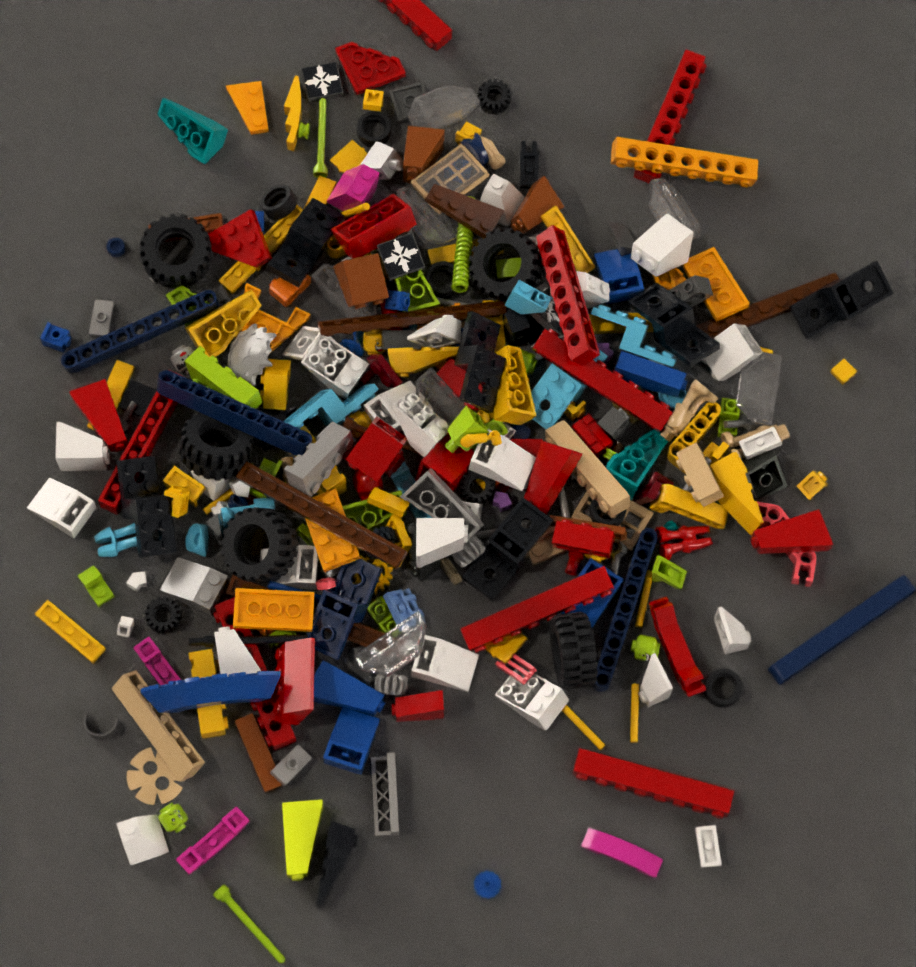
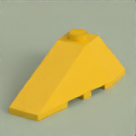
M251 289L185 327V330L197 348L201 346L205 349V354L208 357L212 355L216 357L226 350L229 343L239 334V331L250 321L262 305Z
M413 347L388 348L390 366L398 377L405 378L409 377V374L420 372L448 361L450 358H455L459 347H440L438 350L431 347H424L421 350L413 349Z
M733 452L710 465L711 471L724 497L717 501L752 536L753 531L759 529L764 521L758 503L753 499L751 492L753 487L751 483H748L746 473H748L747 468L737 452Z

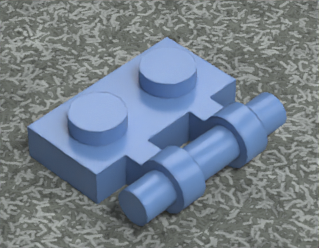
M410 588L403 591L400 589L387 592L383 595L399 630L414 627L416 624L421 626L426 623L423 617L424 613L422 609H419L416 603L417 598L415 594H412Z

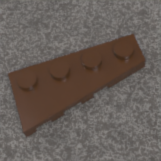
M436 184L432 186L424 200L482 238L487 237V232H493L505 211Z

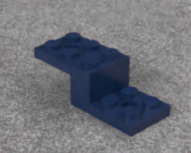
M358 559L341 566L335 581L336 587L323 590L313 616L312 632H307L308 638H315L316 651L336 660L340 659L353 623H362L383 568L363 559ZM357 573L362 578L359 584H356L353 580L354 575ZM327 628L332 631L330 639H326L324 636V631Z

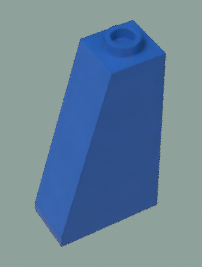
M621 351L615 367V371L623 376L621 379L629 382V380L639 386L638 388L679 397L681 391H685L688 383L685 380L686 373Z
M324 660L314 674V702L338 708L344 707L370 716H375L377 712L380 713L386 704L382 693Z

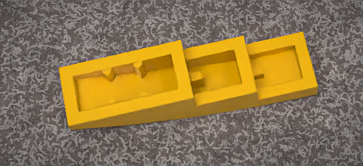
M297 75L294 77L284 104L285 115H288L285 122L286 132L289 133L286 141L287 150L291 151L295 150L302 116L299 76Z

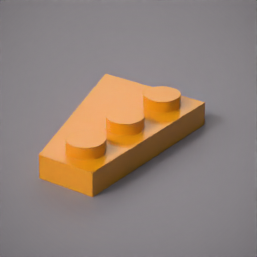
M261 81L226 85V90L231 96L235 107H237L249 133L252 135L269 132Z

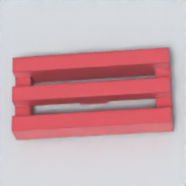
M516 654L511 659L530 672L511 660L507 664L525 675L524 678L506 667L502 661L495 663L499 669L523 685L537 671L534 666Z

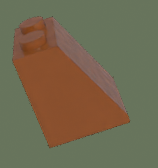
M408 126L403 163V182L411 184L413 179L436 163L444 150L445 129Z
M545 176L532 185L510 220L514 231L518 230L525 234L542 223L543 220L540 216L552 207L557 206L559 210L564 208V205Z
M378 253L344 260L333 266L348 307L355 306V310L365 308L367 303H373V306L384 303L383 300L389 298Z

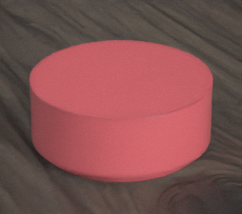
M332 577L322 578L316 581L317 590H327L336 587V582Z

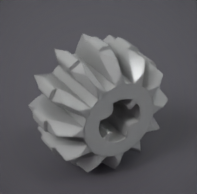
M472 536L467 543H464L463 550L452 554L460 567H466L483 554L486 548L481 540L476 536Z
M379 672L375 678V690L380 693L402 696L406 693L408 678L401 674Z

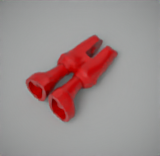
M683 525L677 531H670L662 526L655 528L658 543H664L673 539L683 540L678 543L660 545L659 555L667 560H670L672 555L678 551L691 553L694 550L713 545L712 538L696 539V536L710 533L709 526L687 527Z

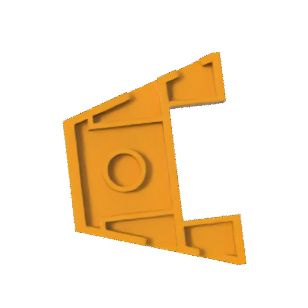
M246 283L244 293L252 289L256 297L259 298L262 293L261 289ZM295 307L288 321L284 322L266 312L258 310L239 332L247 330L252 324H257V328L266 327V333L277 334L270 343V348L273 352L311 318V314Z

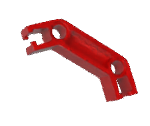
M667 596L649 602L655 630L679 686L688 697L706 691L705 685L701 682L704 679L703 674L694 663L677 623L673 604L669 602Z

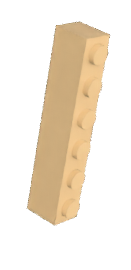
M565 420L545 430V442L583 453L571 474L576 476L580 486H584L588 490L589 496L599 503V507L604 513L606 512L612 518L630 507V495Z
M137 670L123 674L111 688L178 780L181 782L193 777L205 764V761L169 713H159L141 694V689L148 687V685Z

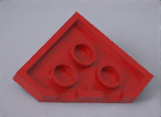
M349 42L335 48L337 57L356 96L364 93L366 89L372 90L406 77V72L397 57H389L383 55L380 51L360 47L354 42Z
M252 209L208 234L212 251L256 268L272 259L257 216Z

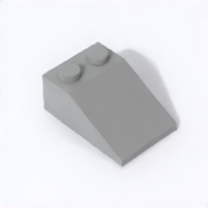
M177 557L159 591L212 616L215 611L214 605L219 603L230 582L227 575L213 568Z

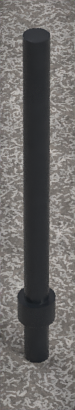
M308 634L241 636L239 638L243 644H270L308 638ZM213 635L205 636V638H189V646H205L206 648L216 645Z

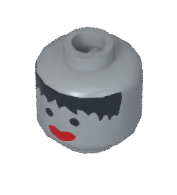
M182 345L172 351L171 361L180 373L186 372V374H189L184 361L194 352L189 346Z

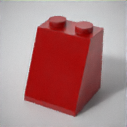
M376 416L348 455L346 461H348V465L351 468L361 470L368 480L378 482L407 441V438Z
M447 433L421 460L415 481L432 468L449 488L455 492L461 484L460 481L464 478L463 475L468 473L467 471L475 451L472 448L469 451H465L458 447L454 453L450 452L445 447L446 443L451 439L449 433Z

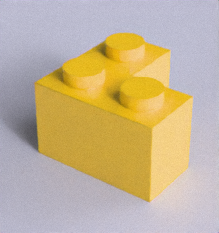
M268 359L273 366L265 367L261 375V384H264V390L260 392L263 409L286 410L288 404V385L291 377V360Z

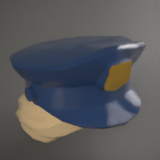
M478 133L474 134L472 140L469 138L461 141V144L469 150L483 167L487 164L492 169L497 170L506 162L505 157L499 153L494 143Z

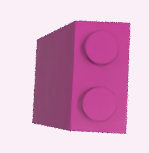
M365 164L345 171L327 199V203L342 211L363 203H369L376 192L380 173Z

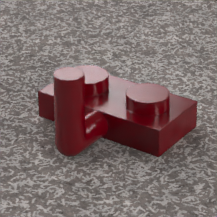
M371 354L367 358L371 368L358 381L363 386L375 374H378L381 382L386 387H397L403 383L382 354Z
M654 472L649 482L639 488L633 502L643 505L653 500L655 501L660 495L659 489L661 485H674V482L659 472Z

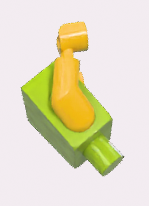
M466 405L449 426L447 431L451 439L446 443L445 447L454 453L458 447L469 451L477 443H487L488 440H491L492 445L496 446L500 445L502 440L497 430H493L487 435L489 431L485 423L491 420L489 413L483 410L476 413Z

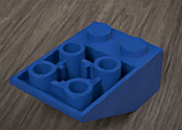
M618 249L594 253L599 278L609 284V301L606 302V305L628 301L644 291L637 263L631 259V253L621 256Z
M590 558L579 576L596 570L603 565ZM607 568L606 570L615 588L612 590V594L604 598L598 596L594 598L593 603L586 606L580 604L575 606L576 610L570 612H583L587 614L591 628L597 623L623 583V578Z
M342 707L323 756L324 764L362 775L380 719Z

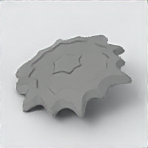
M252 324L247 330L239 332L236 339L230 345L227 367L234 372L237 379L242 377L252 386L256 385L257 375H262L265 367L273 366L268 360V355L272 352L270 343L277 336L276 333H266V327L257 328V324Z

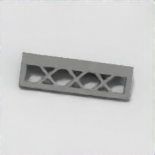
M394 752L387 753V756L371 757L375 837L399 836ZM387 761L388 768L381 774L376 770L375 762ZM381 779L389 785V788L383 794L377 789V784ZM382 799H385L390 805V808L385 813L378 809V803ZM385 818L391 825V831L379 832L378 824Z

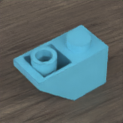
M518 280L505 306L519 314L541 313L546 311L552 297Z

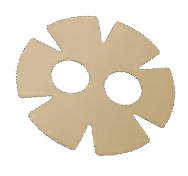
M151 747L139 752L130 762L139 771H127V784L131 791L142 787L135 796L138 800L154 805L156 795L158 794L161 804H164L177 797L183 789L180 785L173 782L179 781L158 751L156 758L154 757ZM148 761H153L157 764V771L152 775L146 774L143 770L144 764ZM161 776L169 780V786L165 790H159L155 786L156 779Z

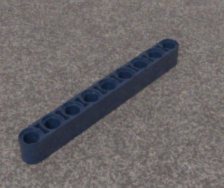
M212 290L200 292L64 353L61 357V364L67 372L77 373L212 312L219 307L218 298ZM208 298L214 299L210 304L205 303ZM196 306L194 311H188L189 307ZM173 314H179L178 318L171 319ZM157 321L162 322V324L159 327L153 326L154 323ZM139 329H145L142 334H136ZM121 337H127L125 342H119ZM103 345H110L107 350H101ZM87 352H93L91 357L84 358ZM75 360L73 365H67L68 361Z
M164 370L158 375L157 392L160 395L295 456L298 454L302 456L306 452V447L312 443V436L308 432L172 371Z
M652 528L642 530L597 665V679L601 677L607 681L604 685H600L596 681L593 688L598 692H604L609 688L657 541V532ZM649 536L653 541L646 542L643 537ZM645 554L647 559L641 560L637 555ZM638 571L642 576L634 577L632 572ZM631 588L635 590L636 594L629 595L626 590ZM627 606L630 611L624 613L620 610V607ZM621 624L624 626V629L621 631L616 630L614 625ZM616 642L619 647L613 649L608 643ZM610 660L613 665L607 667L602 661Z
M905 574L900 576L775 662L767 670L779 686L907 599L916 592V588Z

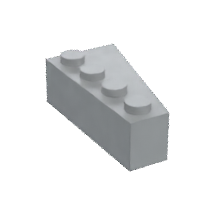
M332 421L317 436L316 442L310 443L306 447V452L302 456L298 454L294 458L295 463L292 466L287 465L284 468L289 485L310 497L317 493L324 479L330 476L334 466L340 463L344 453L352 447L354 439L351 431Z
M432 468L400 496L405 501L407 500L413 504L414 507L430 515L431 518H464V525H468V540L484 526L479 518Z

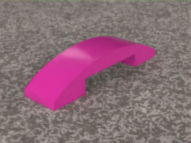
M149 636L133 647L160 686L168 684L169 681L181 680Z
M236 806L221 819L217 826L175 860L190 875L222 850L250 820Z
M588 828L581 845L584 849L598 855L603 854L633 867L638 872L654 879L663 861L658 856L634 844Z

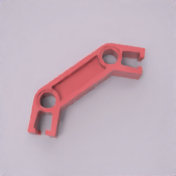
M757 501L760 512L764 513V517H762L764 523L761 527L790 519L780 506ZM769 514H775L778 519H771ZM786 553L794 564L791 584L799 585L798 580L800 576H798L799 570L808 572L805 586L811 587L816 566V553ZM801 557H807L810 562L804 563Z

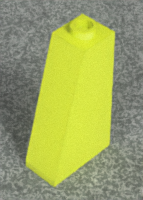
M322 799L282 803L287 877L291 878L292 881L304 880V877H308L323 811Z

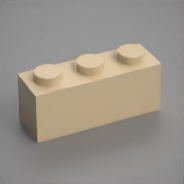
M697 442L676 453L679 458L676 463L681 471H685L686 476H684L688 487L692 486L694 491L691 494L696 503L700 502L705 507L724 497Z

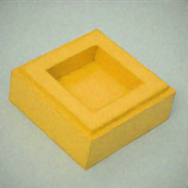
M842 359L830 370V373L844 385L857 373V370L845 359Z

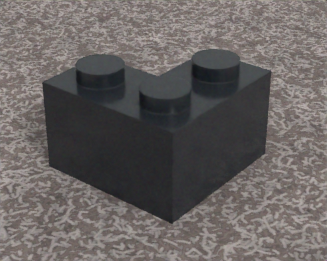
M512 309L504 314V331L510 346L526 343V340L541 335L545 329L531 314H519Z

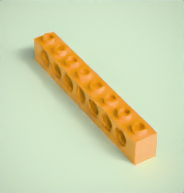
M616 137L612 143L611 164L620 168L632 167L639 171L651 170L653 173L663 172L669 173L671 176L682 175L687 176L689 179H705L708 182L719 181L726 185L738 184L745 188L752 187L758 177V159L623 137ZM646 155L650 156L652 160H649ZM664 158L668 159L670 163H667ZM682 161L686 162L688 166L683 165Z

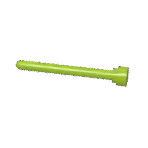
M324 98L319 100L317 164L313 168V176L315 178H318L319 175L325 178L328 176V168L324 164L326 99Z
M224 884L216 890L213 896L218 901L225 902L279 963H284L285 956L232 899L230 889Z

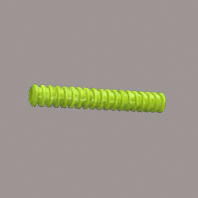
M458 222L451 288L455 292L463 293L468 290L469 266L471 265L469 256L472 255L474 234L473 231Z

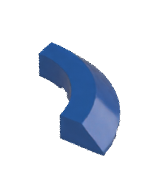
M257 671V673L251 674L240 672L229 674L228 677L227 673L202 678L192 677L185 680L169 681L168 684L161 686L160 684L148 686L141 689V694L159 713H177L188 709L220 704L261 702L271 699L281 676V671Z

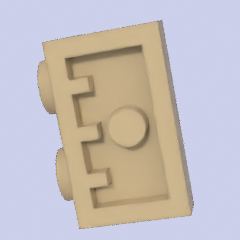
M553 525L549 527L529 552V559L533 566L568 551L553 548L552 539L555 530Z

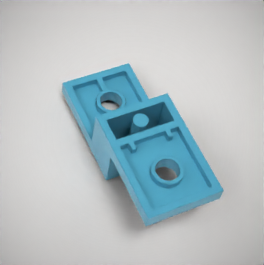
M602 304L598 307H593L592 315L626 326L620 349L671 367L675 366L677 358L671 352L664 350L660 353L656 351L657 348L648 344L644 347L642 346L649 327L645 319L639 317L631 319L628 317V313L619 310L616 313L611 312L610 307Z
M599 350L600 355L593 360L595 362L600 360L605 363L609 356ZM551 363L531 391L537 415L532 420L545 429L552 427L558 422L571 402H577L587 388V385ZM544 400L550 402V408L546 411L541 409V402Z
M375 383L363 385L343 402H341L332 389L321 390L283 422L300 429L304 425V420L318 415L325 426L329 425L332 421L340 425L345 421L349 413L352 412L353 414L361 408L360 404L373 399L376 396L375 392L379 389Z

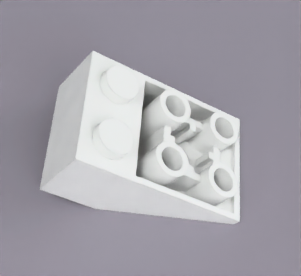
M321 334L301 361V364L323 384L345 400L349 397L369 366V363L331 338Z
M408 381L379 394L364 404V412L368 414L372 422L378 416L401 432L403 429L392 405L410 390L430 408L431 406L413 383Z
M410 390L392 405L410 446L423 457L448 433L449 425L447 422L434 413L432 408L424 404Z
M501 434L502 443L500 445H492L491 440H488L487 443H478L468 470L523 491L536 457Z
M49 478L27 509L70 537L75 538L97 507L94 500L78 490Z
M311 545L296 546V551H298L297 557L293 558L294 564L292 568H287L289 570L288 573L273 582L298 589L316 590L319 558L316 548ZM261 549L260 562L266 557L268 549ZM258 582L261 585L268 586V582Z
M422 634L411 670V677L469 692L479 655L445 640Z
M514 669L515 673L523 678L525 677V675ZM536 674L524 685L509 676L495 694L498 699L545 731L569 701L562 688Z

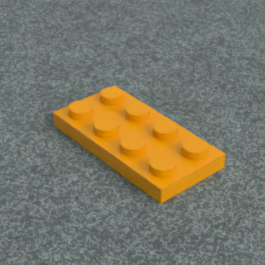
M715 247L690 257L687 263L681 265L689 278L694 275L709 278L713 296L704 300V303L716 322L749 307V301Z
M336 488L312 497L346 517ZM305 518L324 572L361 559L356 546Z
M236 588L233 628L312 632L314 592Z

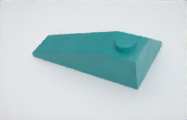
M162 98L157 115L169 130L175 132L178 136V141L187 147V152L201 163L206 164L223 147L228 129L210 118L167 98Z
M654 429L639 438L631 446L625 447L619 454L613 455L605 466L630 495L631 501L668 443L660 435L661 433Z

